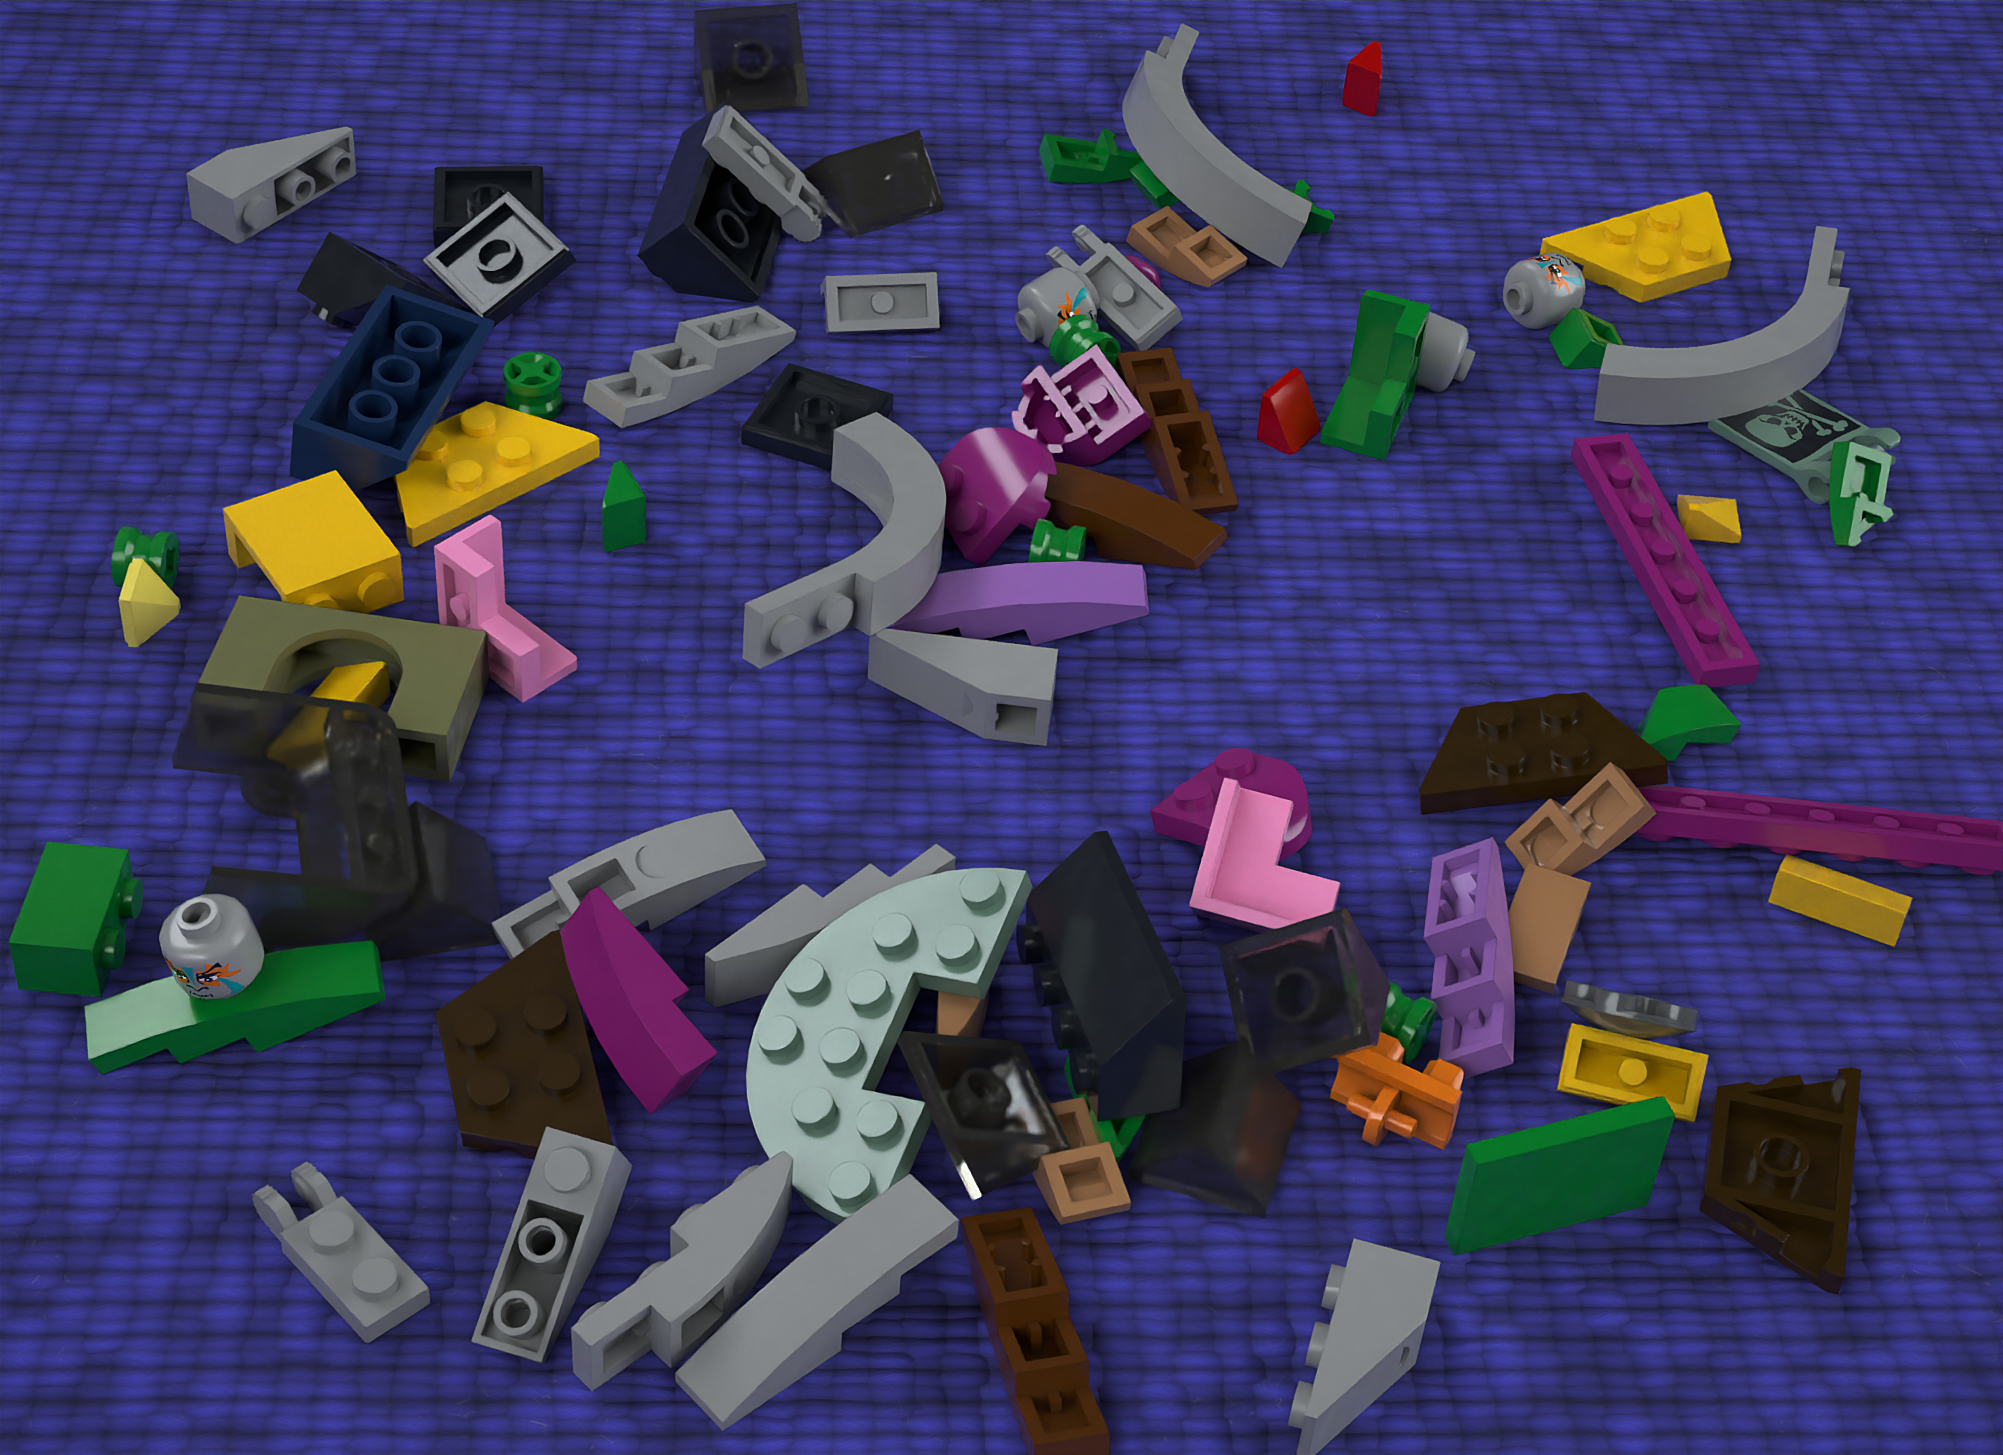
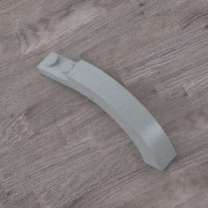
M1181 23L1174 39L1164 35L1156 53L1146 50L1122 103L1126 131L1137 152L1154 175L1189 209L1236 243L1282 268L1306 225L1312 203L1281 187L1250 167L1225 147L1197 117L1185 96L1182 86V74L1199 31Z
M1816 226L1807 278L1802 294L1796 304L1784 316L1757 332L1727 342L1688 348H1645L1607 343L1599 374L1593 420L1638 425H1676L1708 422L1712 419L1733 416L1764 407L1802 389L1815 379L1828 365L1837 350L1850 288L1839 287L1845 251L1834 249L1838 229Z
M877 412L834 429L831 481L864 502L875 513L884 528L868 545L851 556L745 603L742 658L759 669L851 626L868 636H872L910 612L925 597L936 579L941 565L946 509V492L943 478L938 466L924 447L896 423Z

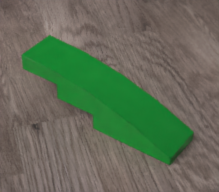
M372 940L301 947L264 954L262 968L254 980L237 995L228 998L200 999L188 995L176 983L174 976L87 1005L85 1006L88 1060L102 1075L164 1049H168L178 1062L182 1064L244 1037L259 1053L386 1000L378 947Z

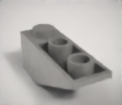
M349 127L336 128L230 149L186 173L192 219L237 245L357 174L353 129Z
M884 628L870 636L868 679L984 739L1047 746L1055 689L1058 649Z
M546 1127L471 1342L537 1363H545L610 1233L632 1164L617 1147Z
M1354 1238L1346 1267L1336 1264L1331 1265L1321 1307L1334 1310L1330 1325L1318 1321L1315 1322L1305 1365L1317 1369L1314 1384L1299 1380L1288 1421V1426L1302 1429L1296 1455H1316L1416 1364L1440 1261Z

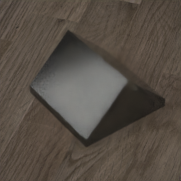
M797 3L694 11V77L706 115L726 100L740 113L808 108L809 100Z
M920 130L825 156L801 171L806 175L805 178L820 191L819 194L821 196L824 195V199L828 200L827 214L849 238L943 211V199Z
M414 801L352 857L366 941L372 940L378 947L380 962L501 944L495 935L492 922L500 919L503 915L487 841L484 836Z
M1335 910L1219 947L1246 1081L1254 1082L1377 1046L1391 985L1348 910Z
M903 1031L897 1042L942 1141L972 1201L1037 1170L1042 1155L1066 1151L1071 1148L1020 1042Z
M1242 1040L1187 1059L1182 1064L1180 1109L1149 1114L1129 1166L1127 1179L1265 1218L1302 1105Z

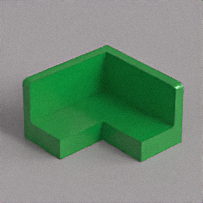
M1370 289L1365 290L1360 302L1349 374L1321 430L1320 442L1322 444L1385 460L1415 394L1430 305Z

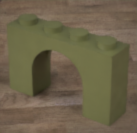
M239 595L191 697L198 745L261 754L282 705L295 691L311 682L326 678L335 667L382 661L388 664L390 688L396 692L383 724L387 773L450 782L489 680L487 631Z

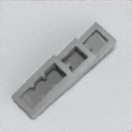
M758 305L679 322L674 343L634 351L629 372L587 381L583 402L620 428L666 415L711 395L754 370L793 342L796 330Z
M936 843L891 877L870 863L823 898L805 884H802L705 954V1001L716 1008L770 993L790 962L827 925L863 901L896 885L923 876L955 870L956 857Z
M908 1174L851 1214L791 1262L734 1313L675 1373L676 1383L724 1431L840 1352L842 1332L899 1295L901 1275L956 1239L959 1219L916 1178Z

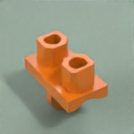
M1378 1030L1373 1031L1361 1044L1347 1039L1338 1052V1071L1331 1089L1330 1098L1347 1105L1346 1111L1366 1119L1362 1134L1363 1141L1377 1147L1386 1136L1388 1130L1409 1140L1414 1136L1444 1150L1453 1134L1463 1092L1460 1090L1464 1076L1462 1068L1439 1058L1437 1060H1430L1423 1073L1402 1064L1405 1049L1401 1046L1399 1040Z

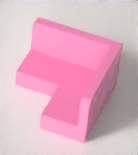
M488 515L434 546L439 624L487 631L489 678L524 703L577 670L576 655L506 604L501 522L498 519Z
M1224 778L1189 907L1195 915L1324 949L1341 884L1334 880L1277 866L1294 806L1293 801L1240 787L1238 781Z

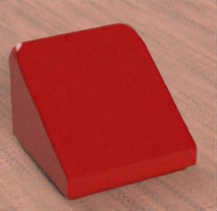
M1377 41L1369 43L1348 62L1344 83L1343 106L1370 117L1376 114L1382 79L1381 43Z
M1293 368L1262 394L1256 434L1257 440L1285 454L1293 455L1319 433L1321 427L1319 416L1301 370Z

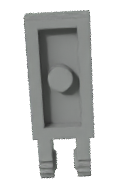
M725 105L712 117L702 146L709 151L711 157L718 165L727 168L745 184L756 200L766 204L781 217L782 229L788 234H792L793 239L796 238L798 242L803 241L804 243H811L812 240L816 241L821 233L822 224L820 222L823 220V217H826L828 211V200L824 199V195L821 196L819 194L820 191L805 178L806 175L730 105Z
M1083 224L1072 231V236L1077 246L1090 257L1081 266L1057 246L1046 253L1048 261L1054 268L1065 267L1073 272L1080 271L1091 280L1100 299V307L1097 313L1137 351H1144L1150 348L1183 320L1180 309L1113 245L1109 242L1107 244L1103 243Z
M305 1162L291 1171L292 1182L298 1195L305 1203H308L310 1209L314 1212L298 1222L289 1203L272 1186L266 1185L252 1194L253 1205L257 1213L281 1242L282 1252L365 1343L373 1341L430 1304L429 1287L343 1196L337 1198L329 1181L311 1163Z

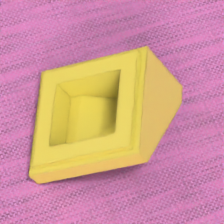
M133 558L132 563L129 564L118 601L125 642L128 643V647L138 648L179 615L181 605L180 599L143 559Z

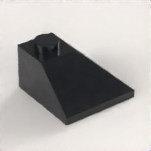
M331 231L326 236L297 288L298 292L316 303L311 311L313 314L342 329L346 321L359 326L385 285L469 313L471 312L397 263Z

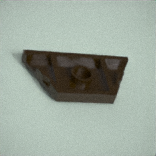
M1586 692L1552 694L1547 697L1509 702H1490L1484 705L1462 707L1419 788L1421 814L1574 796L1610 762L1622 769L1636 788L1668 784V763L1662 754Z
M561 929L551 931L435 1012L463 1147L495 1153L511 1150L519 1153L524 1158L535 1160L546 1127L613 1146L578 995L566 962L560 934Z
M1852 1067L1842 1068L1838 1070L1835 1080L1804 1084L1800 1075L1774 1078L1766 1084L1744 1082L1717 1086L1711 1106L1699 1211L1825 1292L1838 1295L1845 1277L1861 1069Z

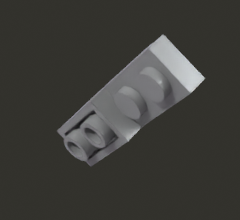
M732 809L707 813L647 831L569 866L548 878L552 890L492 922V926L510 959H513L551 931L562 929L589 891L599 886L634 927L645 922L651 931L767 865L766 859Z
M782 1150L762 1165H753L745 1169L730 1187L705 1204L699 1203L688 1208L678 1218L676 1223L670 1227L671 1258L649 1266L640 1275L636 1283L608 1302L602 1301L591 1306L582 1314L578 1322L571 1327L573 1373L591 1391L601 1386L650 1350L672 1368L712 1335L745 1299L770 1262L783 1234L792 1205L793 1158L787 1152Z

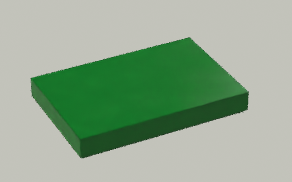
M1654 1097L1467 1144L1444 1234L1454 1256L1647 1206L1675 1118V1113L1665 1097Z

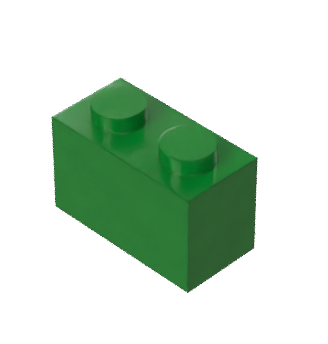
M57 842L46 843L8 942L18 989L95 997L102 996L110 971L119 970L123 963L126 947L125 928L128 919L138 918L143 902V883L140 878L133 877L129 849Z

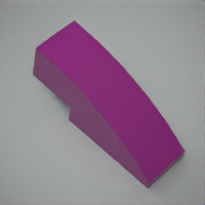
M598 886L589 891L560 931L566 962L580 1004L598 1041L624 1082L651 1115L686 1093L718 1053L677 1007L689 991L688 987Z

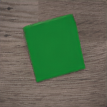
M1574 307L1549 335V339L1560 361L1568 369L1600 368L1607 343L1624 345L1613 324Z
M622 461L613 463L602 504L603 549L606 552L644 543L646 538V496L627 465Z

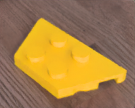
M1707 191L1543 238L1539 254L1560 253L1571 261L1583 265L1582 274L1585 279L1599 285L1612 287L1619 294L1640 303L1726 278L1731 264L1730 253L1712 195Z
M487 401L435 424L408 469L393 476L394 483L397 485L400 510L403 512L408 544L414 548L600 457V439L595 434Z

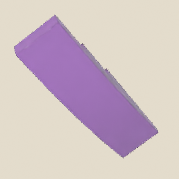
M1086 561L1013 563L937 574L933 585L925 597L910 612L893 623L892 627L895 630L929 634L958 627L963 638L980 640L1025 629L1033 646L1149 615L1146 574L1142 565Z
M1493 837L1433 857L1423 938L1435 956L1431 1000L1437 1003V1011L1443 1019L1439 1058L1462 1068L1464 1072L1463 1079L1513 1064L1514 974L1508 907L1499 848Z

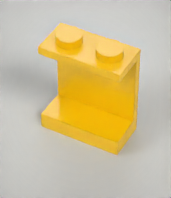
M336 470L223 508L229 556L239 569L257 563L280 594L282 602L367 614L404 600L400 552Z

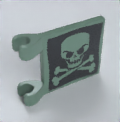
M1802 389L1764 407L1733 416L1712 419L1708 423V429L1793 478L1805 495L1816 504L1829 502V487L1826 483L1830 481L1831 461L1827 460L1832 458L1834 442L1851 441L1887 453L1884 449L1894 448L1899 445L1901 440L1899 433L1886 427L1869 428ZM1892 456L1890 466L1896 463L1895 456Z

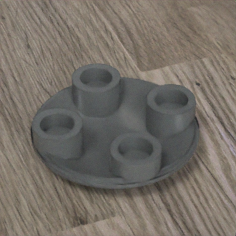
M1567 980L1564 997L1560 999L1575 1014L1598 1028L1621 1035L1644 1039H1658L1697 1032L1696 1022L1699 1010L1631 993H1618L1605 988Z

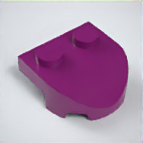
M1097 344L1051 377H1049L1041 364L1037 366L1021 384L1024 396L1018 410H1012V421L1017 431L1043 443L1051 452L1055 462L1078 467L1093 465L1105 460L1148 430L1152 422Z
M1001 427L975 430L959 440L937 465L943 478L946 492L944 525L964 557L980 566L985 564L1019 524L1034 530L1038 519H1045L1050 510L1051 503L1044 498L1048 475L1053 476L1057 474L1054 458L1043 443L1019 431Z
M1231 747L1229 750L1220 753L1215 758V761L1189 781L1177 786L1171 795L1150 810L1156 833L1204 846L1205 848L1224 778L1238 781L1241 788L1293 801L1294 806L1279 861L1301 849L1312 835L1308 795L1303 779L1298 771L1285 761L1253 753L1245 748Z

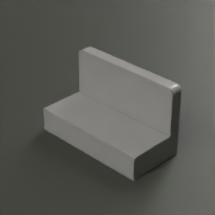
M937 272L825 276L820 285L821 296L825 297L827 335L937 331L940 328Z

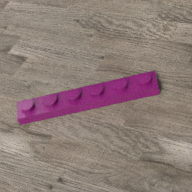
M1629 434L1574 439L1570 457L1696 685H1707L1709 688L1755 682L1760 667L1758 659Z
M1665 785L1637 787L1657 814L1636 832L1641 837L1653 841H1668L1675 836L1701 839L1704 843L1719 848H1732L1737 846L1738 843L1765 846L1773 852L1789 855L1799 854L1802 850L1828 852L1838 859L1854 862L1862 861L1866 857L1893 859L1895 862L1911 868H1926L1933 863L1958 866L1966 872L1977 875H1989L1994 873L1995 870L2003 871V821Z

